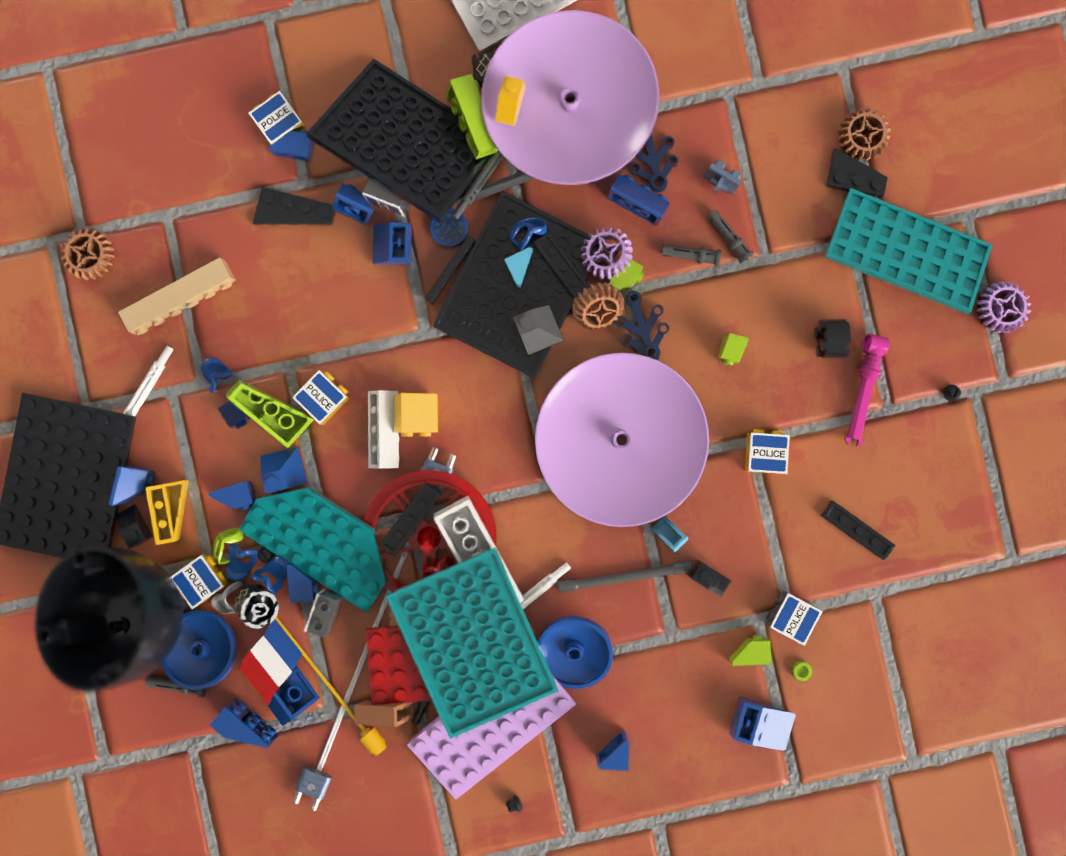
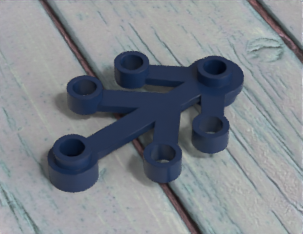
M653 126L650 136L645 142L648 155L639 151L635 156L651 168V173L642 169L641 165L637 162L630 165L629 172L632 175H639L648 181L651 191L660 193L666 189V177L671 169L677 165L678 157L676 155L668 156L665 167L661 172L659 171L658 165L668 149L673 147L675 141L671 136L665 137L661 148L656 154L652 138ZM670 140L672 144L668 146L665 144V141ZM669 159H675L676 163L671 164ZM637 166L639 170L634 172L632 167ZM660 181L661 185L655 186L654 182Z
M630 291L625 297V302L628 306L632 307L638 326L628 322L624 316L617 317L624 320V325H619L618 320H615V325L618 328H624L642 337L643 344L634 341L629 334L622 336L621 343L624 346H630L640 351L643 356L657 360L660 357L658 346L663 336L668 333L669 325L667 323L659 324L657 327L658 332L652 342L649 334L664 309L659 304L654 305L651 310L652 313L645 324L639 305L641 295L637 291ZM635 295L637 300L631 301L630 296ZM659 307L661 309L660 314H656L654 308ZM660 326H666V332H662ZM624 337H629L630 343H624ZM649 349L654 351L653 356L648 355L647 351Z

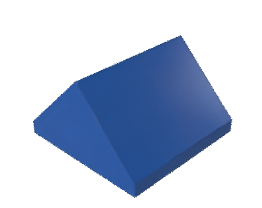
M624 729L595 755L597 766L600 770L628 771L629 740Z

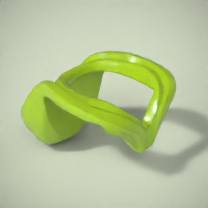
M239 528L225 530L216 536L213 545V555L218 560V564L230 562L229 559L222 557L225 543H238L243 540V533ZM219 542H220L219 551H218V555H217V554H216V553H217V548H218V545H219Z

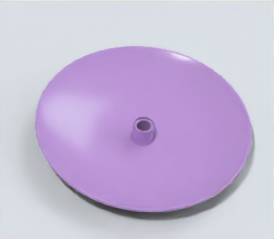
M578 10L545 14L530 20L512 32L493 55L486 70L482 87V111L485 125L492 141L501 154L512 165L527 175L541 181L562 185H575L596 181L609 176L626 165L637 155L650 136L659 105V86L656 71L650 56L639 40L629 30L610 18ZM504 75L524 80L525 92L515 126L495 121L498 97ZM567 98L575 99L573 103H567L565 100Z
M612 353L580 363L568 371L553 386L538 416L535 434L536 454L543 477L552 492L566 507L577 515L607 526H637L655 521L672 512L694 490L702 476L707 461L709 429L699 398L692 387L676 371L658 360L647 356L631 353ZM620 434L626 437L624 445H619L616 441L617 436Z

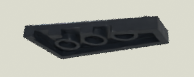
M262 187L253 224L333 225L336 211L332 210V204Z

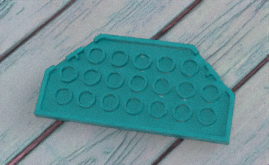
M310 487L257 498L239 528L243 534L277 556L283 557L288 563H293L305 574L338 595L343 596L344 599L366 613L370 610L388 581L382 565L381 552L376 543L374 528Z

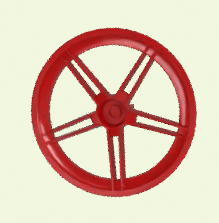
M421 470L396 478L375 496L364 518V522L373 527L376 532L379 516L387 503L393 498L402 512H404L405 508L396 495L400 494L407 505H409L411 502L402 491L414 486L424 485L426 482L456 491L445 507L451 505L459 494L462 495V498L469 496L496 546V525L487 501L469 482L444 471ZM422 519L415 529V535L409 537L406 541H410L411 546L400 549L397 554L417 548L421 549L422 567L424 570L426 568V557H432L431 566L435 567L437 549L440 548L450 552L452 550L447 546V541L436 521L426 523ZM389 552L381 554L382 558L393 556ZM383 565L384 573H386L388 579L384 585L387 589L393 592L407 586L393 577Z

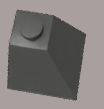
M549 305L532 309L513 317L528 355L564 341Z

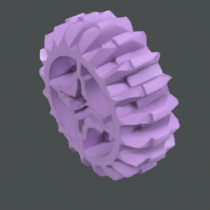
M603 227L600 233L598 229H595L596 235L594 236L589 233L590 240L585 239L584 244L586 246L581 247V250L584 252L581 254V258L584 259L582 263L584 266H588L587 271H593L594 277L599 274L600 279H603L605 274H607L608 279H611V274L613 273L618 277L619 270L625 273L623 266L629 267L630 263L627 260L633 259V256L629 254L633 252V248L630 247L631 241L626 240L627 235H621V230L619 229L614 233L613 227H610L609 231ZM604 240H613L618 242V244H607ZM599 243V250L592 256L594 247ZM603 247H605L606 250H608V252L610 253V260L604 254L605 251ZM622 250L620 259L614 263V257ZM596 262H607L609 266H599Z
M1001 281L998 284L993 283L990 287L985 288V293L979 295L982 300L977 301L981 308L976 310L982 314L978 319L984 318L985 320L982 325L989 324L988 330L995 329L996 333L1002 331L1003 333H1008L1009 331H1016L1017 327H1022L1024 325L1023 321L1029 319L1025 314L1031 312L1027 309V306L1032 304L1026 302L1029 296L1023 295L1025 289L1018 290L1019 285H1012L1010 281L1006 283ZM999 292L1006 294L1002 299L994 297ZM1005 316L1013 317L1009 322L1001 321Z

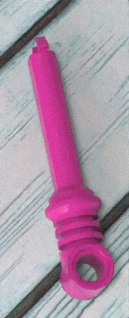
M867 334L863 339L862 350L866 355H863L865 360L862 359L864 364L857 368L861 380L848 436L844 437L846 444L850 445L851 438L857 439L856 446H860L863 443L861 437L874 381L882 375L878 367L882 364L879 363L883 359L880 357L884 356L889 349V339L886 337Z

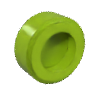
M797 661L793 664L791 672L797 680L806 681L812 675V668L805 661Z

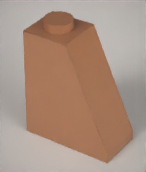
M365 700L354 705L355 724L397 727L413 719L415 715V702L372 705L371 700Z

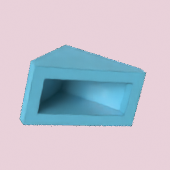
M528 247L504 259L518 288H521L533 248Z
M663 516L651 528L674 552L689 539L666 516Z

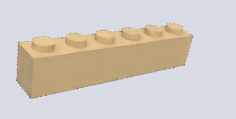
M218 258L118 313L129 333L141 335L148 331L147 328L164 323V319L167 317L177 316L182 312V309L194 307L198 304L199 300L203 298L208 299L214 296L216 291L231 287L236 279L227 262L222 258Z

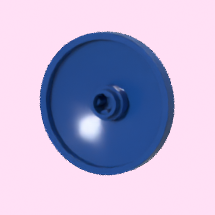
M196 610L183 614L180 636L172 652L162 663L167 676L177 685L192 690L209 688L222 681L231 671L237 655V640L232 627L222 616L211 611Z
M580 616L562 617L548 624L538 637L537 642L551 673L565 688L581 689L590 687L601 681L611 668L613 661L612 641L604 628L593 620Z

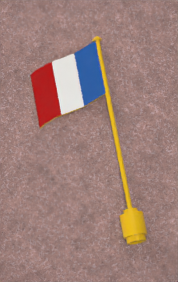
M276 616L262 638L247 653L238 670L264 703L269 706L273 695L292 673L300 657L303 655L355 721L354 713ZM358 725L362 730L360 742L370 754L376 757L387 747L386 741L375 727L372 729L367 727L365 729L363 725Z

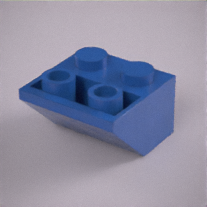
M390 222L373 226V265L411 266L412 227L410 223Z

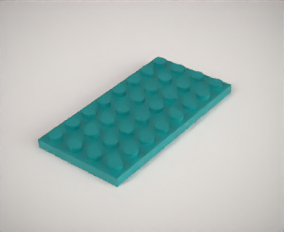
M850 188L824 257L968 315L972 311L992 244Z

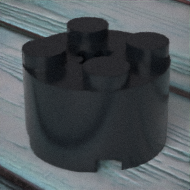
M822 319L819 321L818 328L814 329V338L818 339V345L816 346L817 357L842 358L848 356L850 349H846L847 343H851V331L849 322H846L847 319Z

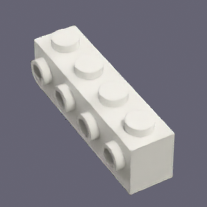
M368 391V468H399V435L394 433L393 394H398V391Z

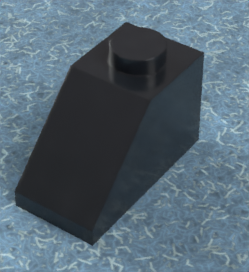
M135 504L117 514L119 532L129 549L138 547L154 538Z
M699 560L689 574L691 579L722 597L731 580Z

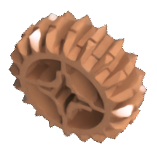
M860 108L858 112L854 110L851 112V115L845 117V121L840 123L842 128L838 130V133L841 134L838 140L843 141L840 147H846L844 153L851 152V158L857 155L858 161L863 157L865 161L869 160L870 157L874 159L878 154L884 152L883 148L888 146L887 141L891 138L888 133L891 131V128L885 127L889 121H882L884 115L877 116L878 110L871 113V108H868L866 111ZM858 122L857 130L851 133L852 124ZM877 136L875 146L870 147L871 139Z
M81 228L79 233L72 231L73 237L66 236L68 242H63L62 244L65 246V249L60 250L65 256L60 259L65 262L63 266L69 269L68 272L70 274H75V277L79 279L89 280L90 278L95 280L97 276L103 277L102 271L109 272L107 266L113 265L110 259H114L115 256L110 254L114 251V248L110 247L112 242L107 239L105 234H101L98 230L93 231L91 228H87L86 231ZM97 245H99V248H100V256L98 255V252H97V250H98V246H97ZM82 251L86 253L89 252V254L93 255V257L89 255L86 256V254L82 253Z
M598 282L596 286L591 284L590 288H584V292H578V297L574 298V304H572L574 318L584 329L589 328L590 331L594 328L597 330L600 327L605 328L608 324L612 325V321H617V317L622 315L624 299L620 291L613 284L609 285L606 282L604 284Z

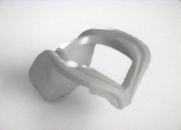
M237 581L228 586L222 594H215L211 600L213 608L222 614L235 613L233 606L228 604L226 598L232 591L242 588L244 584Z

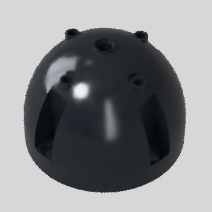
M97 546L75 550L60 560L51 570L38 597L35 611V636L40 656L54 678L66 687L76 691L95 692L110 690L138 681L157 669L172 652L180 636L183 624V610L187 608V601L181 599L179 590L168 572L154 560L141 553L124 548Z

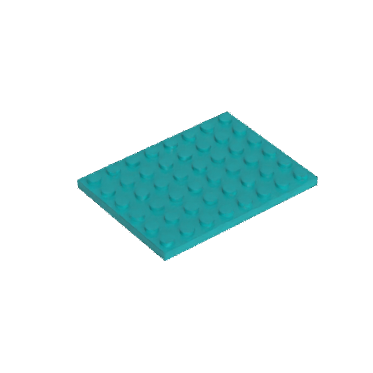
M496 547L386 594L388 603L450 739L559 692Z

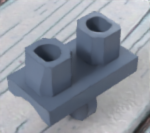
M717 160L714 164L710 165L704 178L715 186L714 193L720 189L733 195L741 183V173L737 170H732L731 173L724 170L725 163Z

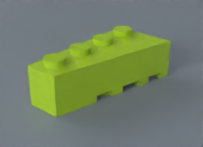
M472 74L450 80L445 98L447 102H452L451 110L454 115L459 116V126L463 132H467L466 141L475 159L497 153L498 149L485 125L479 84L477 80H474Z
M238 380L226 393L227 398L287 448L314 420L308 413L241 380Z

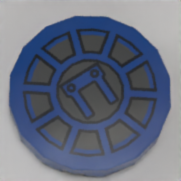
M450 209L440 223L432 219L430 224V232L433 239L439 245L446 248L460 245L468 234L466 218L462 214L458 220L451 217L455 211L454 209Z

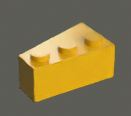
M189 480L145 487L156 545L180 540Z

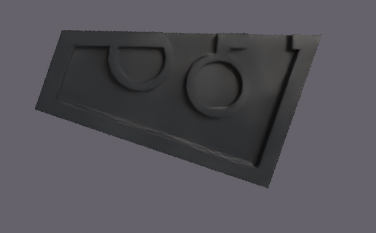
M834 148L826 187L845 191L852 188L867 195L882 198L885 194L888 177Z

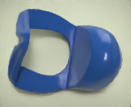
M525 218L513 226L509 238L520 251L524 250L533 233L543 235L547 232V224L539 218ZM523 226L528 227L527 235L521 243H518L514 239L517 232Z
M209 357L201 364V372L210 384L209 391L211 393L216 390L218 379H228L234 373L232 369L227 368L217 358Z
M231 543L229 545L230 562L226 566L227 579L232 582L244 580L257 562L258 553L251 549L241 551L237 544ZM250 555V561L242 562L236 556Z
M275 556L263 568L256 570L251 578L256 582H264L267 590L272 594H276L281 589L282 583L287 576L286 565L289 563L283 557ZM263 573L272 574L276 578V584L272 586L270 579L267 576L261 575Z

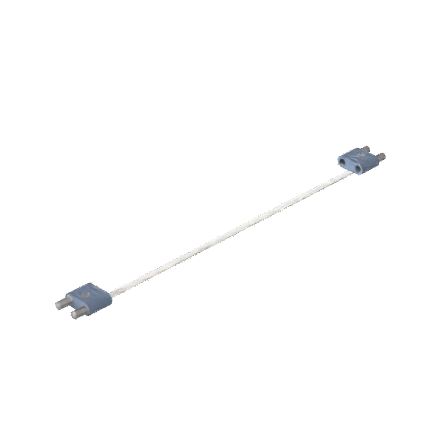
M432 447L428 459L425 458L421 470H438L452 474L454 471L452 467L456 456L450 454L446 466L434 461L438 449L436 448L435 450V447ZM429 484L433 488L436 487L444 491H446L447 488L440 485ZM414 530L413 533L410 535V537L415 535V533H416L415 530ZM410 541L406 542L404 548L411 546ZM408 551L401 554L393 577L396 579L399 577ZM386 594L373 627H379L388 604ZM367 642L343 700L347 705L368 655ZM342 705L317 768L303 766L295 786L296 792L292 802L299 803L302 793L313 797L314 799L310 807L313 811L317 810L320 800L324 799L332 778L331 775L322 772V768L345 713V708Z

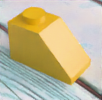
M504 75L498 97L496 122L515 126L525 92L524 80Z

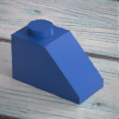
M291 131L269 147V151L275 156L311 162L314 142L307 138L308 131Z
M244 481L209 493V497L232 509L240 508L241 511L250 509L252 507L251 504L256 500L251 481Z
M293 563L287 564L290 603L314 601L317 593H319V585L316 584L315 579L305 574Z

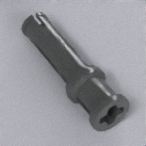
M717 210L707 217L727 241L729 250L733 251L740 259V264L754 254L744 244V239L734 233Z
M663 244L661 256L696 260L699 264L709 263L718 267L721 249L714 251L707 250L705 247L694 249Z
M148 675L145 684L146 687L181 692L183 695L194 694L201 698L205 696L207 688L198 690L186 689L177 685L168 677Z

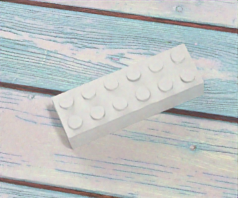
M469 496L434 513V520L458 563L496 547ZM499 553V556L503 562L506 572L521 603L524 601L523 595Z

